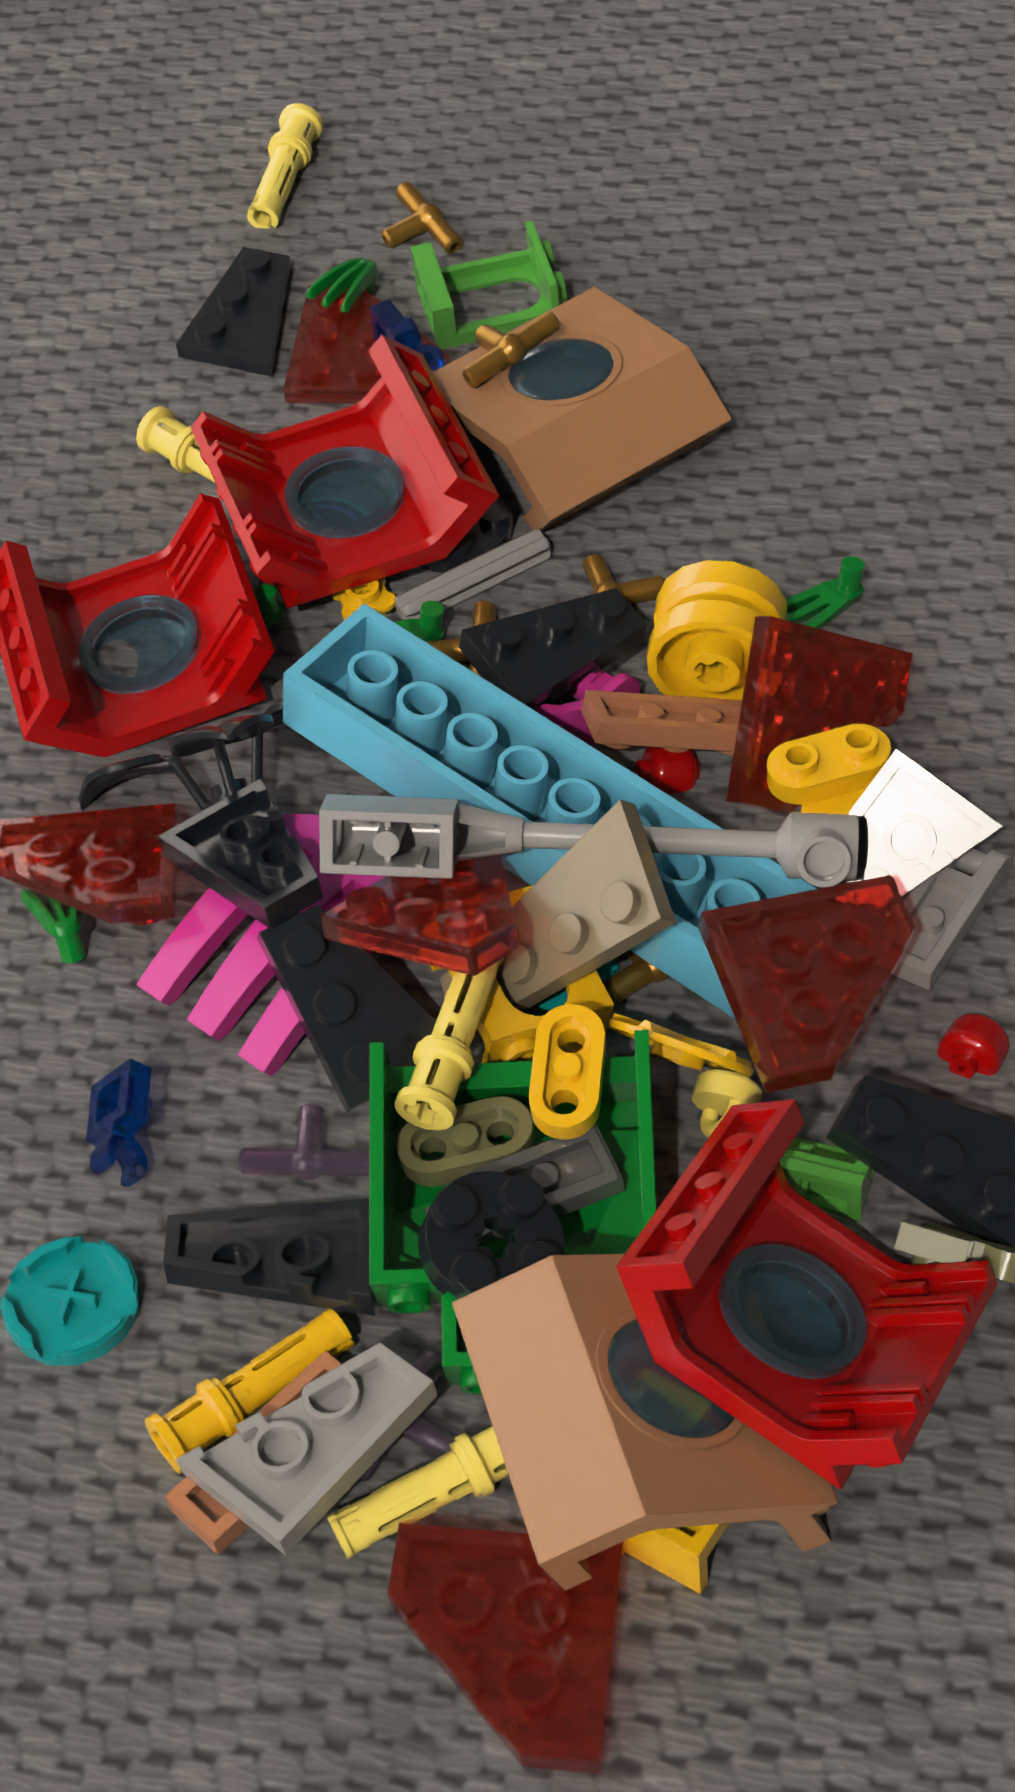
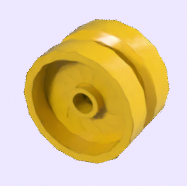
M706 560L683 566L666 578L657 595L654 629L650 634L647 652L648 675L658 690L664 695L746 700L758 701L759 703L770 697L780 678L782 644L785 640L787 626V601L778 585L759 570L733 561Z

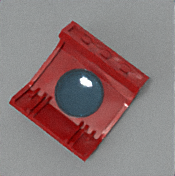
M381 335L369 349V353L382 377L361 401L352 406L266 434L250 432L205 411L200 414L190 427L201 450L200 457L208 466L217 485L216 492L225 503L233 521L232 528L241 539L248 554L251 570L265 583L277 585L287 609L446 558L499 497L423 354L384 335Z
M200 493L172 541L161 551L72 582L57 583L37 578L26 545L6 540L0 549V653L23 740L106 758L267 699L259 674L264 672L270 665L274 653L273 643L269 637L259 604L246 573L245 565L241 559L232 529L219 498ZM114 640H124L132 645L138 659L137 670L133 677L113 676L101 671L97 667L99 653L106 644Z
M796 1099L732 1105L617 1264L616 1268L656 1364L842 1490L855 1465L880 1468L891 1464L903 1463L994 1292L997 1282L989 1260L920 1265L904 1264L893 1260L798 1194L786 1180L779 1162L804 1125Z

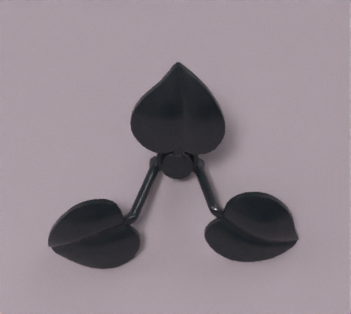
M283 701L270 706L262 714L237 717L224 721L217 727L205 726L180 734L170 740L168 744L172 755L161 757L160 754H152L127 759L90 773L83 780L78 801L81 810L83 811L101 793L117 784L147 774L171 771L178 776L201 811L248 786L245 778L234 779L225 745L252 738L251 783L260 778L263 782V734L275 726L284 724ZM214 748L223 783L210 788L213 799L208 800L182 764L181 757Z

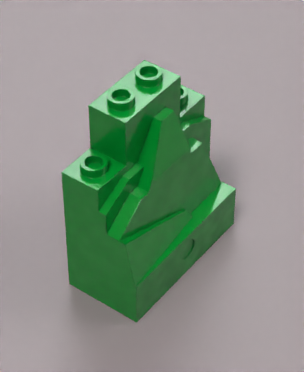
M634 1030L635 1056L605 1057L600 1113L595 1123L623 1178L625 1191L558 1217L564 1233V1255L625 1254L657 1210L653 1090L648 1030ZM384 1042L370 1043L369 1285L377 1305H388V1310L395 1313H422L431 1308V1303H442V1368L449 1386H460V1391L463 1393L482 1395L452 1302L458 1299L449 1291L443 1295L432 1285L423 1269L419 1255L418 1237L426 1217L425 1208L430 1207L438 1192L449 1184L427 1187L413 1182L404 1173L397 1153L396 1142L398 1135L408 1121L404 1120L397 1113L394 1104L398 1092L409 1085L416 1066L391 1067ZM533 1061L474 1063L470 1078L460 1083L453 1103L455 1106L491 1097L503 1096L518 1100L526 1106L531 1114L529 1088ZM561 1103L555 1107L554 1111L559 1114H570L577 1107L572 1103ZM533 1122L536 1135L535 1146L553 1139L542 1133ZM501 1135L493 1139L491 1143L494 1145L503 1144L510 1141L512 1137ZM440 1151L432 1152L424 1160H438L445 1153ZM505 1239L497 1242L493 1240L491 1243L479 1245L478 1248L489 1247L494 1258H502V1250L507 1245Z

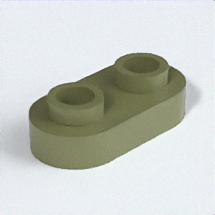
M498 1096L455 1106L457 1113L454 1123L446 1130H427L407 1122L401 1129L396 1142L399 1160L406 1176L419 1185L437 1187L450 1184L453 1180L466 1175L469 1171L535 1146L536 1135L531 1114L526 1106L516 1099ZM501 1135L512 1137L510 1141L503 1144L494 1145L491 1143L493 1139ZM440 1151L445 1153L441 1159L433 1161L424 1160L432 1152Z

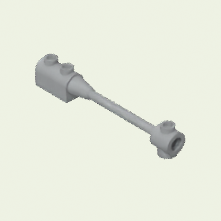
M327 794L319 809L320 873L453 879L458 861L521 852L523 848L570 850L595 824L525 822L524 818L460 803L459 799ZM790 812L777 831L643 826L652 853L776 858L788 879H804L809 884L817 887H831L841 881L856 880L859 819L858 815Z

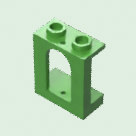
M533 220L525 222L527 250L448 267H439L431 242L411 246L415 284L437 350L476 342L475 333L484 324L507 333L567 301L563 275L561 271L553 273L555 265L550 242L548 239L540 241ZM516 281L530 283L541 292L538 302L531 308L459 325L455 323L454 307L450 298L452 294Z

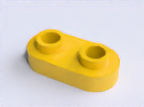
M850 724L780 744L770 753L767 759L768 788L779 800L796 805L808 804L866 788L891 757L889 738L883 731L874 726Z
M566 1004L553 1008L542 1017L536 1029L529 1088L530 1111L536 1127L545 1135L555 1139L568 1140L584 1135L595 1125L600 1113L606 1054L605 1030L600 1017L594 1011L582 1005ZM569 1042H577L583 1046L582 1049L575 1053H567L561 1050V1047ZM561 1103H572L577 1107L570 1114H559L554 1111L555 1107Z

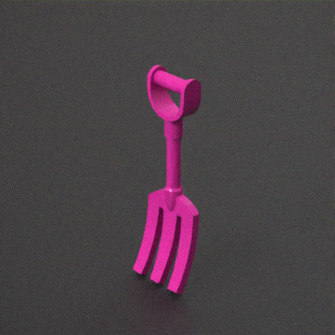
M602 670L598 673L586 672L572 681L570 691L567 692L568 695L579 701L562 705L537 704L534 707V711L592 746L595 744V741L581 713L585 691L640 693L639 681L626 672L619 673L614 677ZM284 814L283 819L286 829L292 838H296L316 872L323 894L321 900L299 913L318 904L331 917L348 900L357 895L334 921L370 955L388 935L414 912L413 892L409 877L320 873L319 815ZM208 888L166 940L136 985L160 1002L171 1006L180 998L193 978L223 941L248 914L211 888ZM256 919L220 966L187 1018L193 1025L219 1041L229 1034L256 996L275 975L257 939L259 932L268 927ZM282 987L238 1053V1056L270 1076H273L282 1067L305 1033Z

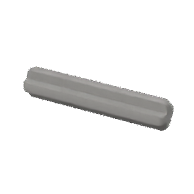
M532 529L398 594L394 599L397 614L402 620L420 619L421 605L431 600L441 603L445 611L547 561L551 556L549 541L539 529Z

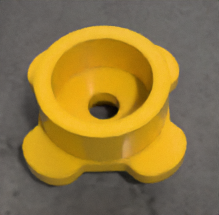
M385 577L331 594L334 600L340 601L342 605L341 614L344 620L363 604L368 605L384 616L386 612L391 611L395 607L394 599L396 598L395 594L388 592L384 586L386 583Z

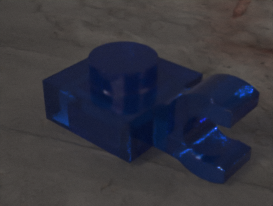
M390 299L370 306L375 342L381 335H384L423 354L430 369L434 371L445 365L443 352L436 346L421 344V336L414 320L410 316L404 317Z
M131 1058L91 1087L86 1142L95 1145V1149L90 1156L92 1173L99 1176L112 1167L116 1160L122 1169L121 1185L124 1187H130L143 1178L147 1172V1156L142 1146L136 1140L135 1133L139 1132L147 1124L152 1111V1099L149 1097L152 1068Z

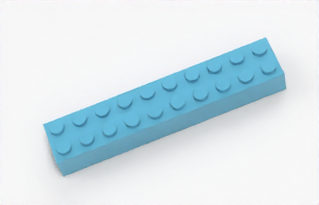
M366 604L360 606L283 673V723L395 797L459 799L460 803L524 818L525 822L596 824L619 800H623L636 805L643 826L722 829ZM523 848L521 852L489 856L488 858L529 885H534L569 850ZM652 853L676 923L631 948L630 951L795 1058L867 976L881 928L803 879H788L781 866L770 858Z

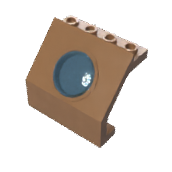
M595 286L550 309L549 312L554 313L558 318L560 329L529 350L520 363L506 366L476 388L466 383L462 372L465 367L490 351L482 346L432 372L461 426L496 452L511 470L532 505V508L523 516L531 530L539 529L541 532L709 439L732 420L687 345ZM539 316L531 319L530 321L514 328L513 330L505 334H515L517 331L528 325L530 322H532Z
M625 1254L551 1255L452 1302L538 1565L565 1591L593 1578L586 1558L638 1534L656 1529L772 1520L783 1526L802 1552L831 1542L821 1515L831 1511V1506L839 1503L832 1484L654 1362L616 1268ZM744 1271L738 1273L728 1280L725 1298L730 1318L742 1337L757 1352L776 1364L783 1366Z

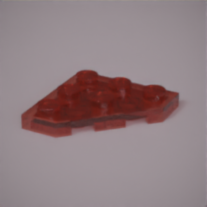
M329 287L313 299L305 298L283 388L286 403L356 404L361 401L382 377L369 353V349L381 335L423 354L432 372L450 363V356L367 290L358 297L348 312H341L340 308L349 289L341 294L329 307H323L321 303L331 287Z
M773 616L755 617L726 802L773 812H792L799 805L779 800L768 788L767 759L770 753L777 746L785 742L850 724H867L876 728L888 727L904 712L913 653Z
M169 803L1 819L0 876L110 924L130 922L134 925H149L161 919L175 918L177 865L163 856L158 836L178 825L176 804Z
M500 855L458 861L453 879L386 876L369 887L349 892L345 897V901L321 914L325 939L472 976L478 975L519 948L514 915Z
M891 875L701 912L698 929L765 1093L827 1081L833 1078L910 945L915 925Z
M399 1523L388 1587L391 1607L522 1767L601 1774L625 1555L623 1542L586 1558L593 1578L565 1591L538 1565L528 1533Z

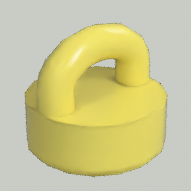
M711 1069L700 1073L692 1094V1102L697 1108L702 1110L700 1130L707 1138L710 1137L732 1105L760 1103L762 1100V1090L756 1082L736 1072L720 1069Z

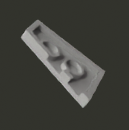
M378 1343L303 1386L302 1396L265 1418L259 1411L235 1425L238 1431L237 1434L205 1452L198 1446L176 1460L185 1476L286 1556L438 1395L433 1380L382 1343Z

